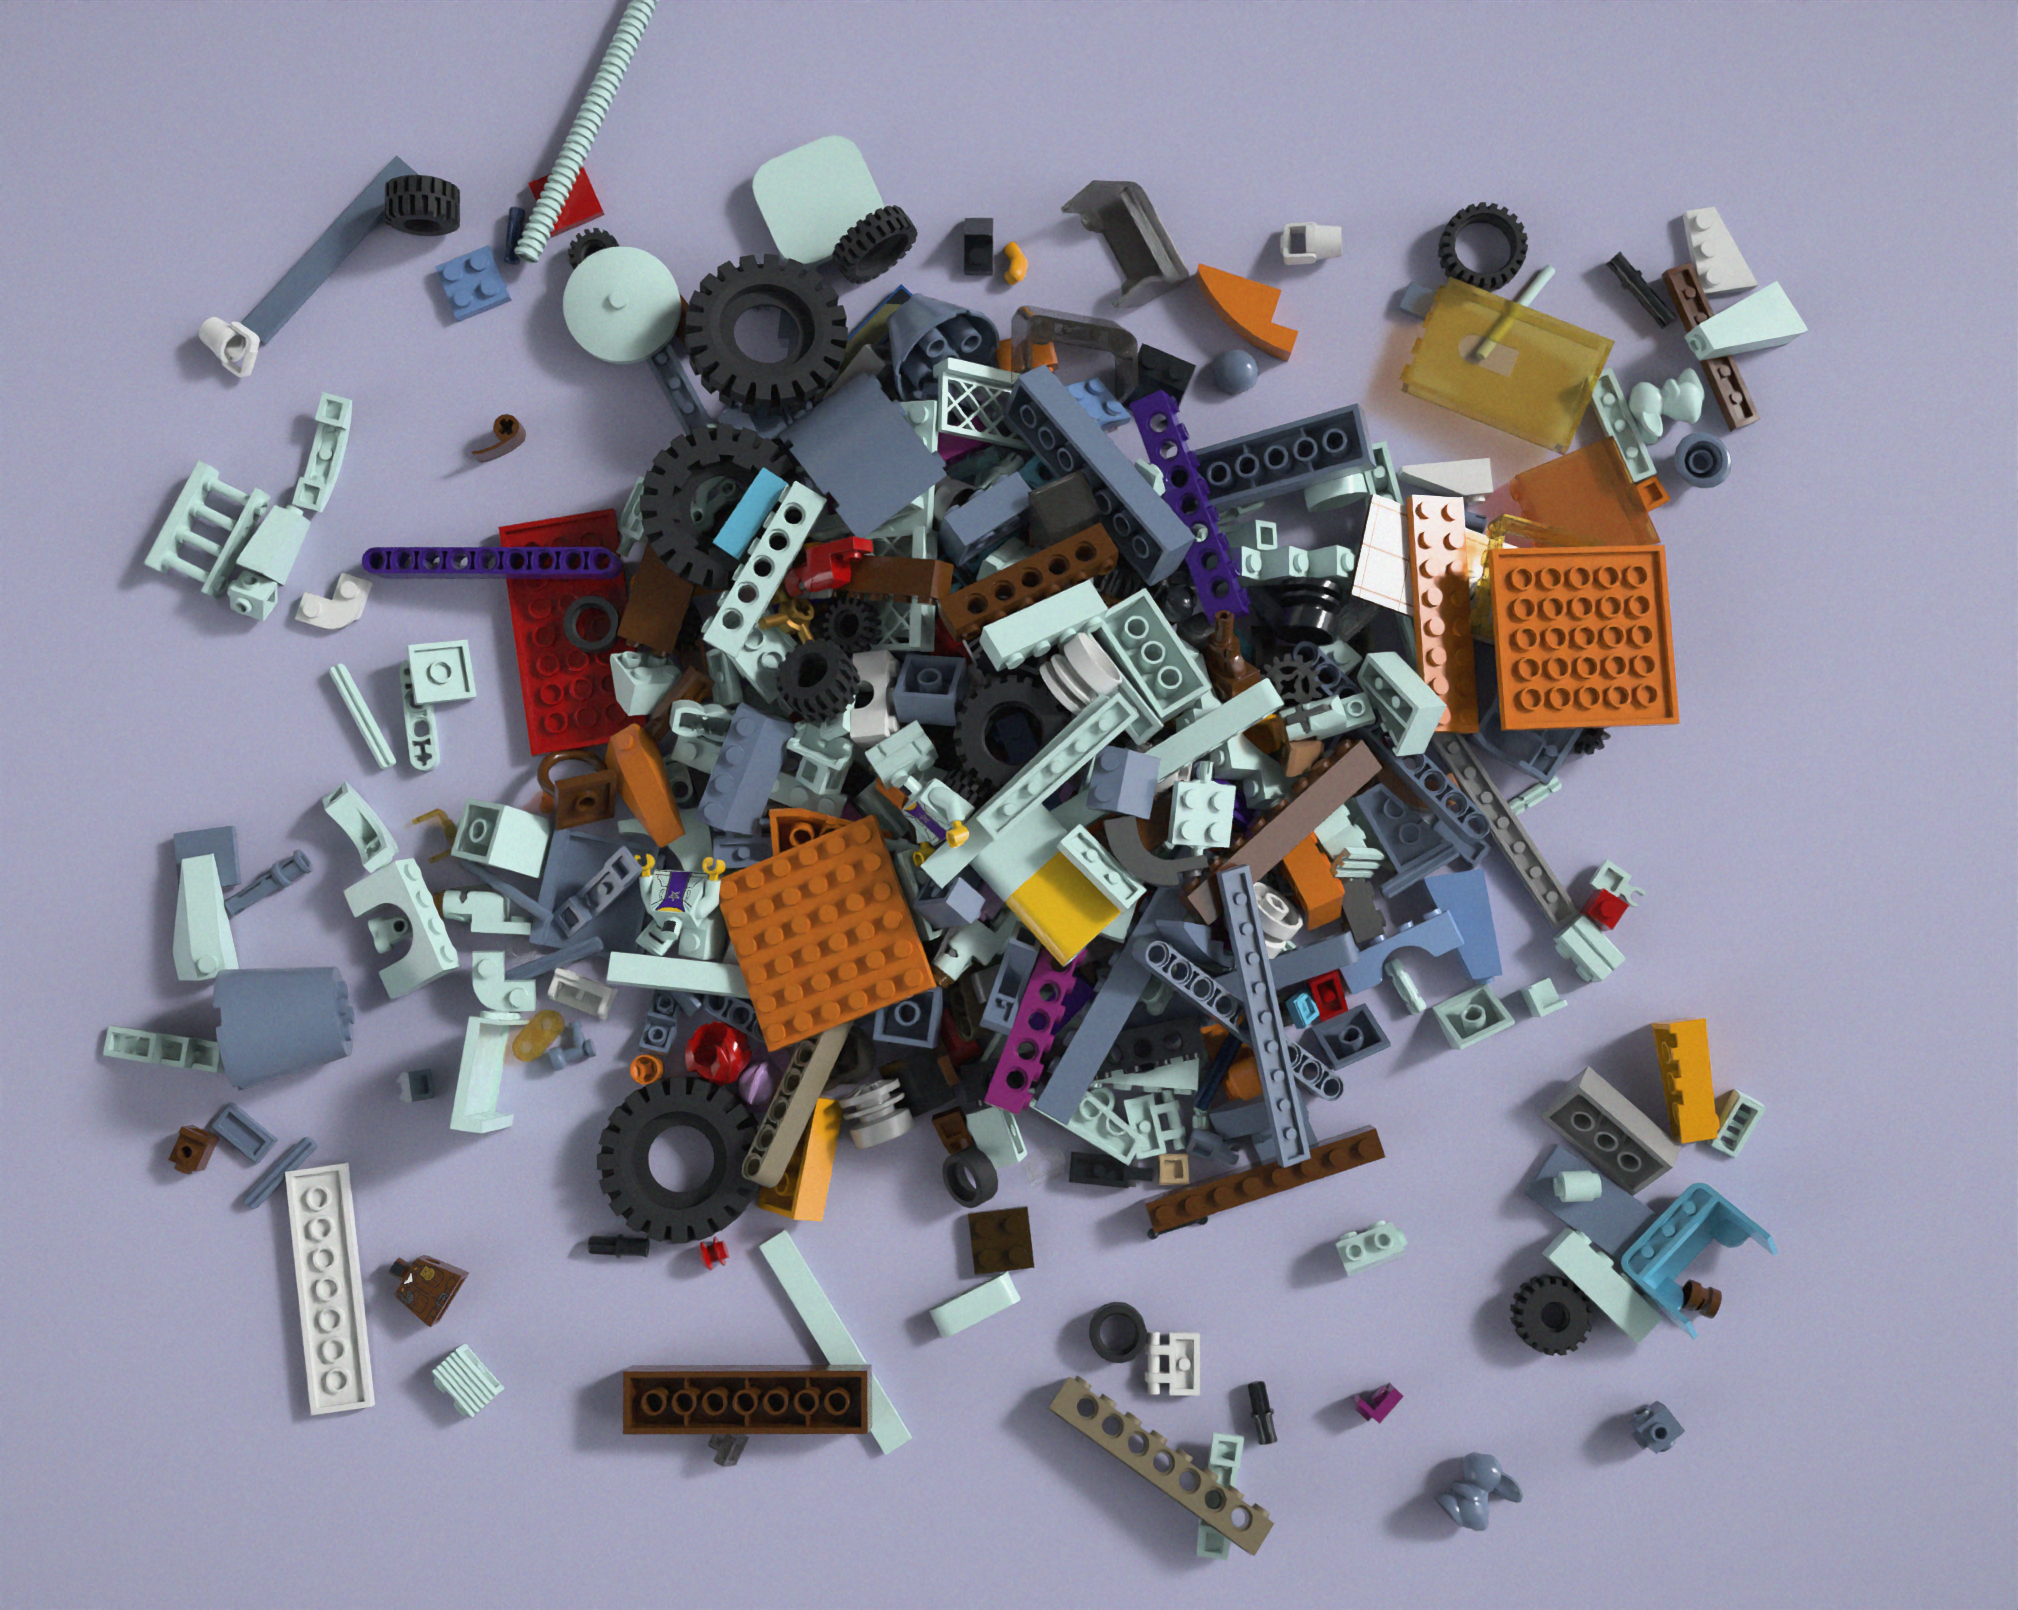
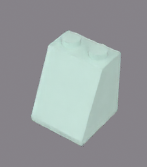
M467 798L451 856L543 879L555 825L553 820L507 805Z

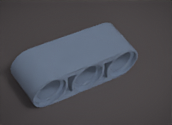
M704 995L703 1006L709 1014L750 1037L766 1043L751 999L723 996L725 1003L721 1009L718 1005V997L720 995ZM745 1008L748 1009L750 1015L747 1022L742 1018Z

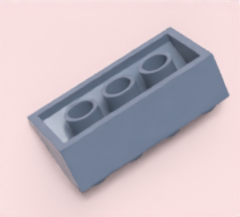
M741 702L736 709L694 819L721 830L754 835L788 751L786 748L788 740L795 733L796 729L794 726L796 723Z

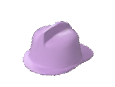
M766 1043L760 1044L752 1050L751 1058L743 1069L738 1084L739 1097L746 1103L744 1106L754 1113L762 1114L767 1113L791 1062L790 1055L785 1048L769 1052Z

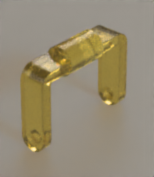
M435 809L412 820L413 825H417L438 815L445 836L453 848L457 831L452 819H448L444 810ZM452 848L429 858V863L432 864L451 856Z

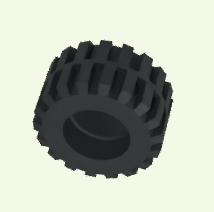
M405 175L392 178L385 183L386 224L401 232L419 236H439L452 233L460 227V190L451 182L433 176Z
M817 638L815 642L809 639L802 646L800 644L794 646L795 650L791 653L789 651L786 653L785 661H780L778 666L780 671L776 673L775 679L778 681L776 687L781 697L800 718H805L809 722H813L815 719L818 723L825 722L826 718L830 720L835 719L836 714L839 712L843 714L847 711L845 706L853 704L855 701L853 695L858 694L860 689L857 685L860 683V676L857 674L858 670L839 645H836L831 640L826 642L823 638ZM825 675L819 683L811 686L818 677Z

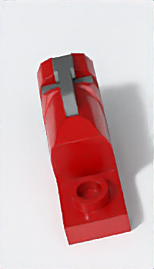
M851 536L807 548V562L788 570L786 573L785 587L788 594L802 600L829 599L833 589L840 588L850 582V562L859 561L862 555L873 553L872 540Z

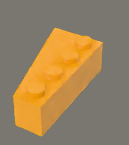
M1680 1018L1651 1023L1672 1138L1681 1144L1718 1138L1717 1130H1719L1720 1125L1718 1116L1715 1113L1706 1018Z

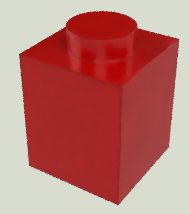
M1602 888L1592 892L1580 913L1586 914L1600 930L1609 931L1614 929L1629 905Z

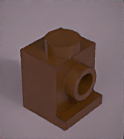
M195 1125L182 1126L179 1130L178 1140L168 1160L176 1163L174 1169L185 1174L205 1170L220 1137ZM189 1147L192 1150L191 1156L186 1155Z

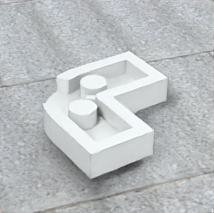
M341 573L333 599L330 600L304 592L295 619L326 630L338 631V629L346 627L355 619L358 621L364 610L373 583Z

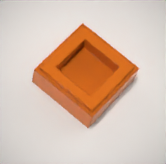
M1657 475L1628 491L1643 516L1671 500Z

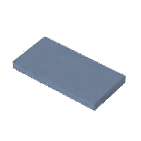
M1559 1144L1554 1146L1523 1192L1574 1230L1579 1229L1594 1244L1620 1262L1625 1252L1649 1229L1659 1216ZM1590 1170L1591 1173L1599 1174L1602 1186L1601 1197L1594 1198L1593 1201L1562 1202L1560 1196H1556L1554 1193L1553 1181L1554 1178H1558L1559 1172Z

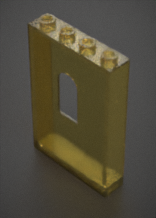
M1449 277L1446 286L1440 284L1434 301L1438 302L1435 312L1429 311L1422 327L1427 330L1423 339L1417 337L1411 354L1415 355L1412 365L1406 363L1399 380L1404 381L1401 391L1565 455L1615 341ZM1468 335H1478L1517 350L1520 353L1510 376L1506 377L1464 360L1458 350L1460 341Z

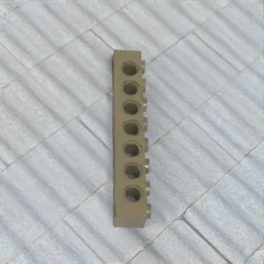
M1078 1375L1075 1379L1070 1376L1067 1377L1048 1406V1410L1245 1552L1255 1556L1274 1525L1268 1519L1270 1513L1256 1503L1252 1507L1242 1500L1244 1497L1243 1493L1231 1485H1228L1227 1488L1216 1482L1219 1476L1205 1466L1201 1470L1191 1464L1193 1458L1180 1448H1177L1174 1452L1165 1445L1168 1441L1165 1437L1155 1430H1152L1149 1434L1140 1427L1142 1424L1140 1419L1128 1411L1125 1415L1114 1409L1117 1405L1116 1402L1103 1393L1100 1397L1089 1391L1092 1385ZM1081 1399H1087L1093 1405V1412L1089 1417H1083L1077 1411V1404ZM1107 1417H1113L1118 1423V1430L1114 1435H1108L1103 1431L1102 1423ZM1133 1435H1138L1143 1440V1449L1137 1454L1132 1453L1128 1448V1440ZM1159 1453L1166 1455L1169 1461L1167 1469L1163 1472L1157 1471L1153 1465L1154 1457ZM1186 1471L1191 1473L1194 1478V1484L1189 1490L1182 1489L1179 1484L1180 1475ZM1210 1490L1216 1491L1220 1498L1219 1504L1213 1509L1209 1508L1205 1503V1495ZM1239 1508L1245 1514V1521L1240 1527H1235L1231 1522V1513Z

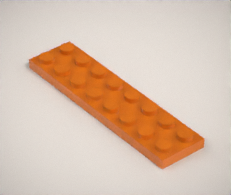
M1411 495L1406 497L1417 675L1447 705L1434 733L1479 732L1463 498Z

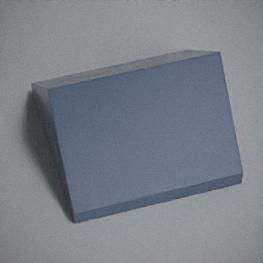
M1366 1003L1311 1027L1329 1069L1334 1071L1391 1047L1389 1039Z

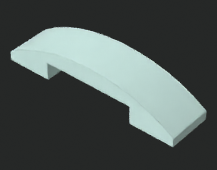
M322 392L315 420L319 422L305 476H299L292 505L321 513L324 510L334 489L343 462L350 430L352 400Z
M1213 1432L1206 1468L1219 1476L1216 1482L1225 1488L1228 1485L1236 1488L1244 1436ZM1210 1490L1205 1495V1503L1211 1509L1217 1507L1220 1501L1219 1495L1216 1491ZM1199 1519L1197 1556L1228 1560L1230 1540Z

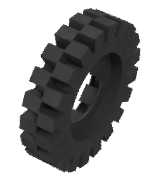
M754 254L740 257L739 267L735 268L730 260L718 266L717 277L709 273L700 282V292L694 290L689 301V312L687 311L685 341L687 354H690L689 364L695 376L701 374V385L710 394L716 390L719 391L720 402L731 408L736 401L742 403V412L752 415L757 414L758 407L766 408L767 416H781L782 407L788 406L791 414L805 409L807 399L814 404L825 396L826 386L832 388L838 379L839 370L842 369L848 340L847 316L844 306H837L839 296L831 285L823 288L824 277L814 269H811L805 275L802 273L803 263L789 258L786 267L779 265V255L764 254V264H757ZM757 306H773L782 309L797 324L799 342L796 349L787 358L778 362L765 363L751 359L740 350L734 337V328L739 317L745 311Z
M717 424V428L708 429L707 425L692 429L693 433L685 437L683 434L670 441L671 446L666 451L661 449L654 458V466L651 471L647 470L642 483L644 490L643 495H640V511L643 519L641 522L654 552L670 571L676 573L679 578L690 584H697L702 589L713 591L727 589V591H731L736 582L732 579L735 571L740 564H747L751 557L747 552L756 537L761 540L767 529L763 525L761 526L741 558L737 560L714 545V540L706 537L695 526L691 516V501L695 491L705 481L719 476L736 478L749 488L763 467L787 482L790 487H792L795 481L800 484L801 481L786 454L783 455L779 450V446L769 438L763 439L758 436L756 431L743 427L742 430L735 429L732 424ZM778 501L772 511L777 513L782 503ZM792 509L785 514V520L790 524H797L802 519V514L798 510ZM777 535L771 538L769 545L774 550H782L786 547L787 540L783 536ZM762 561L755 565L754 572L760 577H765L770 574L772 567L769 563Z
M676 1076L646 1084L645 1087L635 1090L624 1099L625 1102L621 1106L616 1107L608 1118L610 1123L607 1128L602 1130L598 1143L602 1145L601 1153L597 1154V1170L602 1171L603 1178L598 1181L603 1195L608 1193L612 1201L608 1205L616 1216L622 1215L627 1220L625 1225L636 1233L643 1231L648 1234L647 1238L659 1242L671 1240L672 1244L688 1243L696 1239L700 1241L711 1237L738 1219L747 1209L749 1203L755 1198L760 1185L745 1179L742 1175L743 1162L758 1132L757 1126H759L753 1112L749 1113L744 1105L746 1103L738 1095L727 1091L726 1087L695 1076ZM674 1126H689L699 1130L709 1140L714 1153V1165L710 1176L700 1187L688 1192H674L664 1188L655 1180L649 1167V1151L652 1143L660 1133Z

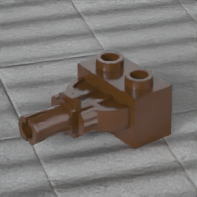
M1220 610L1214 615L1215 632L1209 634L1208 645L1204 647L1201 654H1203L1207 673L1217 698L1226 703L1260 682V670L1245 661L1240 654L1239 638L1233 634L1234 614H1230L1228 610Z

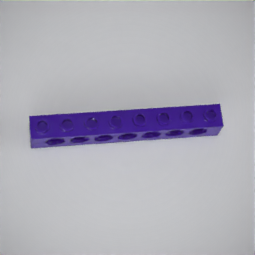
M1161 389L1129 404L1150 463L1156 465L1163 473L1162 480L1166 491L1162 496L1165 503L1171 507L1172 511L1190 529L1195 537L1200 529L1207 528L1208 530L1205 540L1197 542L1195 538L1185 555V559L1209 624L1215 627L1214 615L1220 610H1228L1230 614L1233 613L1234 620L1250 614L1247 605L1250 604L1249 596L1244 587L1240 589L1237 577H1240L1238 566L1234 560L1230 561L1226 551L1230 549L1228 539L1224 532H1219L1216 522L1220 521L1218 512L1213 504L1209 505L1206 496L1210 494L1205 479L1203 477L1200 478L1196 469L1200 466L1194 450L1190 451L1186 440L1190 439L1189 433L1184 423H1179L1176 413L1180 412L1176 399L1173 395L1169 396ZM1167 419L1165 430L1157 432L1158 423ZM1177 446L1176 456L1172 459H1167V451L1171 447ZM1187 473V482L1183 486L1177 487V478L1181 474ZM1191 501H1197L1196 511L1192 514H1187V505ZM1217 555V565L1213 569L1208 570L1206 567L1208 558ZM1222 583H1227L1228 592L1225 596L1218 597L1216 594L1218 586Z

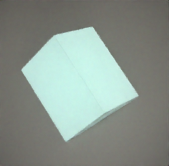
M1488 984L1477 985L1432 1007L1451 1048L1456 1050H1462L1515 1024L1512 1016Z

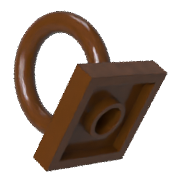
M584 749L552 752L540 762L537 768V781L542 790L554 798L553 823L557 831L614 818L617 776L613 768L608 769L600 757ZM565 760L586 762L596 771L555 781V785L549 779V771L552 766Z

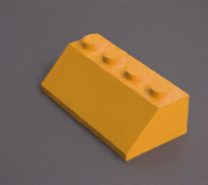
M819 1096L781 1180L772 1188L761 1185L758 1208L791 1219L822 1222L840 1124L843 1117L844 1108L840 1107L838 1100Z

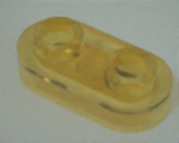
M542 1010L537 1013L514 1039L512 1050L515 1057L524 1062L535 1061L540 1058L563 1032L565 1027L563 1016L556 1010ZM545 1019H549L552 1022L549 1030L543 1028ZM526 1041L530 1042L532 1046L528 1053L523 1050V1044Z

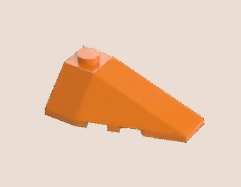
M635 723L610 737L604 760L607 768H613L617 776L616 791L657 846L662 848L685 835L686 833L657 740L651 738L643 727Z
M803 808L770 809L773 856L851 824L853 821ZM881 829L884 838L893 839L892 831ZM889 851L891 859L894 860V852Z

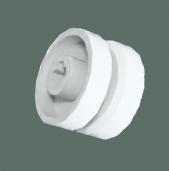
M1256 882L1253 886L1269 959H1274L1285 947L1286 940H1290L1302 927V917L1295 906L1280 892L1268 885ZM1224 915V916H1223V921H1224L1225 927H1226V929H1227V931H1228V926H1227V922H1226V917H1225V915Z

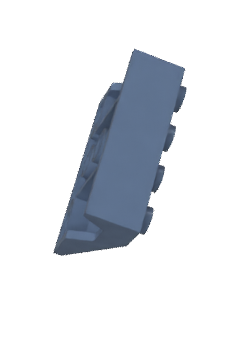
M1497 689L1478 718L1479 732L1468 734L1466 741L1491 757L1545 784H1549L1584 728L1501 731L1499 693Z

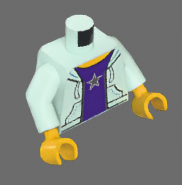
M909 775L901 783L898 789L910 799L902 809V813L916 827L917 843L921 845V849L913 853V861L917 867H920L935 852L929 843L934 846L947 839L951 848L964 844V841L969 837V831L963 824L975 810L974 806L935 778L922 786Z
M646 854L647 864L642 867V876H639L641 897L647 913L653 916L657 925L662 927V937L668 940H677L681 928H698L703 918H706L718 906L721 885L718 875L722 874L726 868L723 860L717 859L716 867L713 870V858H705L702 863L705 872L655 870L654 874H651L650 870L654 867L655 860L652 855ZM635 855L634 858L642 867L640 856Z

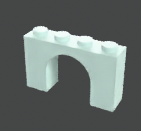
M414 858L394 861L343 891L355 918L375 914L394 904L400 907L411 921L413 942L408 954L396 963L379 971L390 999L409 995L461 966L457 957V951L452 946L445 930V924L433 903V897L421 876V870Z

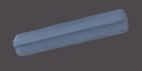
M1450 843V846L1401 874L1395 875L1379 885L1378 889L1385 899H1390L1459 856L1458 850Z
M310 1137L302 1138L244 1196V1203L251 1209L258 1208L286 1180L285 1172L296 1170L317 1149L315 1141Z

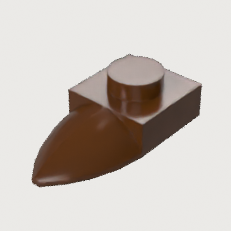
M960 1106L933 1115L931 1121L944 1147L951 1155L968 1146L974 1147L972 1137L967 1130V1119Z

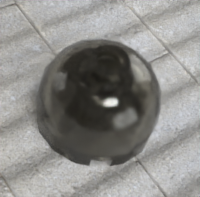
M852 1025L830 1072L829 1081L843 1085L856 1084L867 1078L872 1072L876 1063L877 1049L875 1042L868 1032Z

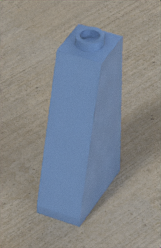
M1484 869L1427 877L1419 880L1420 887L1431 909L1440 908L1441 912L1449 910L1464 940L1463 945L1452 951L1466 979H1476L1477 985L1495 982L1494 976H1500L1503 973Z

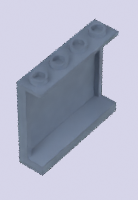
M555 827L538 904L554 913L568 898L575 896L605 867L604 863L623 846H626L633 857L635 855L640 856L642 867L647 864L646 854L652 855L655 865L650 870L651 874H654L655 870H665L667 855H664L665 849L568 828L557 831ZM639 876L616 901L571 938L566 935L554 918L550 923L546 924L534 916L529 942L564 949L599 936L604 950L593 954L594 956L610 959L611 952L646 955L647 950L636 943V939L654 918L647 913L642 900Z

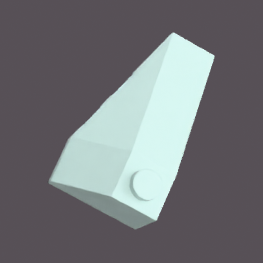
M214 853L182 859L172 950L179 980L198 981L215 978L220 970L239 969Z

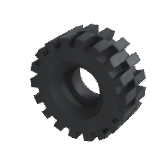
M1549 1274L1542 1275V1278L1534 1276L1530 1278L1531 1282L1529 1284L1525 1282L1519 1286L1522 1288L1521 1292H1515L1513 1296L1516 1299L1515 1305H1510V1311L1514 1315L1510 1319L1511 1323L1516 1327L1515 1332L1523 1339L1522 1341L1536 1351L1544 1352L1550 1356H1554V1353L1560 1356L1567 1355V1350L1570 1349L1574 1352L1579 1349L1576 1344L1579 1341L1584 1344L1588 1339L1584 1336L1585 1332H1591L1592 1330L1589 1319H1593V1312L1588 1309L1591 1304L1589 1299L1583 1296L1585 1293L1576 1287L1575 1284L1561 1277H1553ZM1551 1303L1558 1304L1563 1310V1320L1556 1327H1548L1541 1320L1542 1309Z

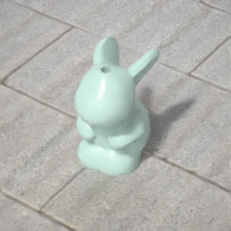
M1691 368L1685 369L1680 374L1677 382L1672 378L1666 380L1662 389L1649 382L1637 383L1631 389L1628 407L1633 418L1637 420V427L1643 441L1648 445H1655L1657 443L1658 437L1663 432L1660 417L1662 414L1674 420L1685 421L1690 424L1697 422L1701 415L1704 390L1697 374Z

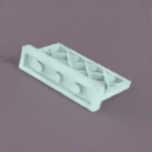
M949 357L934 365L933 378H938L937 432L1034 452L1002 415L1004 409L996 399L999 394H1003L1009 399L1018 376L1022 374ZM948 382L955 384L961 392V395L955 400L948 392ZM974 388L980 389L987 399L981 405L978 404L970 393ZM963 398L967 400L974 410L968 417L958 406V403ZM989 403L999 415L994 422L983 411ZM951 409L961 421L957 427L947 425V412ZM976 415L986 426L983 432L977 431L970 422ZM1001 420L1011 432L1008 437H1003L995 427Z
M925 526L913 527L911 530L871 532L865 537V539L872 540L873 553L866 555L876 556L874 553V540H884L888 547L880 556L889 557L895 552L899 557L937 560L938 532ZM912 537V549L904 556L897 547L905 538ZM865 595L863 601L872 605L875 601L870 600V596ZM888 599V602H884L887 606L876 618L883 621L892 611L900 620L890 631L883 624L878 625L886 636L878 645H871L870 643L872 647L870 651L887 649L889 652L915 650L934 652L935 606L918 604V599H912L910 609L902 615L895 607L898 602H894L893 599L889 601ZM905 625L909 629V643L900 644L894 636Z

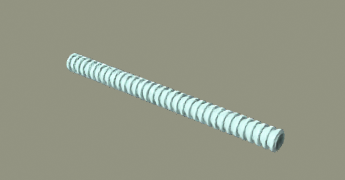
M631 0V3L628 4L627 10L623 14L624 18L620 21L621 26L617 27V34L613 36V42L609 45L610 49L606 51V57L602 60L603 65L599 66V73H596L595 81L591 83L592 88L587 92L588 96L584 99L585 104H582L580 107L581 112L577 114L578 120L573 122L574 128L570 129V136L566 137L567 143L563 144V151L558 155L560 159L555 161L556 167H553L551 170L553 175L548 176L547 180L549 183L544 185L545 191L540 193L541 199H538L536 202L538 207H534V215L529 217L530 223H527L525 226L527 231L522 232L523 239H519V247H516L514 250L516 255L522 260L532 264L539 262L538 255L541 256L543 254L542 248H545L547 245L545 240L550 238L549 232L554 230L553 224H556L558 221L556 216H560L562 213L560 208L565 206L564 200H567L569 197L567 192H571L573 189L571 184H575V177L580 174L579 169L584 165L582 161L586 160V153H589L591 150L589 145H593V137L598 135L597 130L602 126L601 122L605 119L604 114L608 113V106L612 104L611 98L616 96L615 91L620 87L619 83L623 80L622 75H625L627 72L626 67H629L630 60L634 57L633 52L638 48L637 44L641 41L640 36L644 35V29L647 28L648 21L652 18L651 13L655 11V6L659 0Z

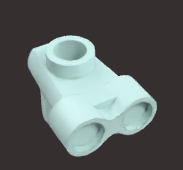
M406 913L386 919L380 916L368 921L376 949L380 954L393 950L394 944L413 938L412 924ZM401 921H403L405 924V928L402 932H400L399 925Z

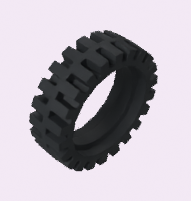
M1480 202L1476 207L1475 204L1468 205L1465 210L1462 208L1451 218L1442 233L1438 245L1440 246L1438 257H1441V269L1445 268L1444 274L1446 277H1452V283L1456 286L1459 283L1462 284V289L1465 291H1469L1470 288L1474 289L1473 293H1480L1482 290H1485V293H1489L1495 288L1498 290L1515 277L1524 263L1528 251V244H1526L1528 239L1527 233L1522 232L1524 229L1522 222H1516L1518 217L1514 213L1511 216L1508 215L1509 209L1504 206L1500 210L1497 209L1498 204L1491 203L1490 206H1486V202ZM1476 222L1487 223L1502 231L1510 245L1509 260L1504 267L1497 272L1484 274L1476 273L1463 265L1457 257L1455 243L1458 233L1467 225Z
M893 205L892 207L885 206L883 210L879 208L875 211L874 215L869 213L866 215L865 220L862 221L860 219L857 221V226L850 227L847 230V235H842L839 239L840 242L834 247L832 259L848 282L852 284H861L862 281L864 283L868 282L871 277L873 279L879 277L881 272L885 273L889 270L888 267L891 265L894 267L898 263V259L904 258L905 252L910 251L913 247L911 244L916 241L917 229L901 207Z

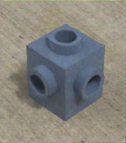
M1657 1400L1650 1406L1646 1405L1638 1409L1633 1415L1634 1419L1628 1422L1635 1431L1631 1435L1643 1450L1649 1448L1656 1454L1672 1448L1675 1444V1439L1685 1432L1670 1410Z

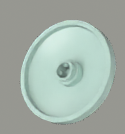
M618 246L600 250L584 259L576 267L564 291L563 310L571 334L589 354L609 363L632 364L654 356L672 339L680 321L681 298L673 276L660 260L643 250Z

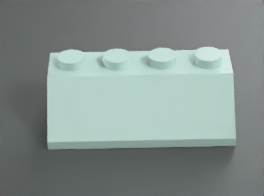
M1146 588L1108 609L1103 625L1093 632L1107 655L1162 724L1183 712L1212 688Z

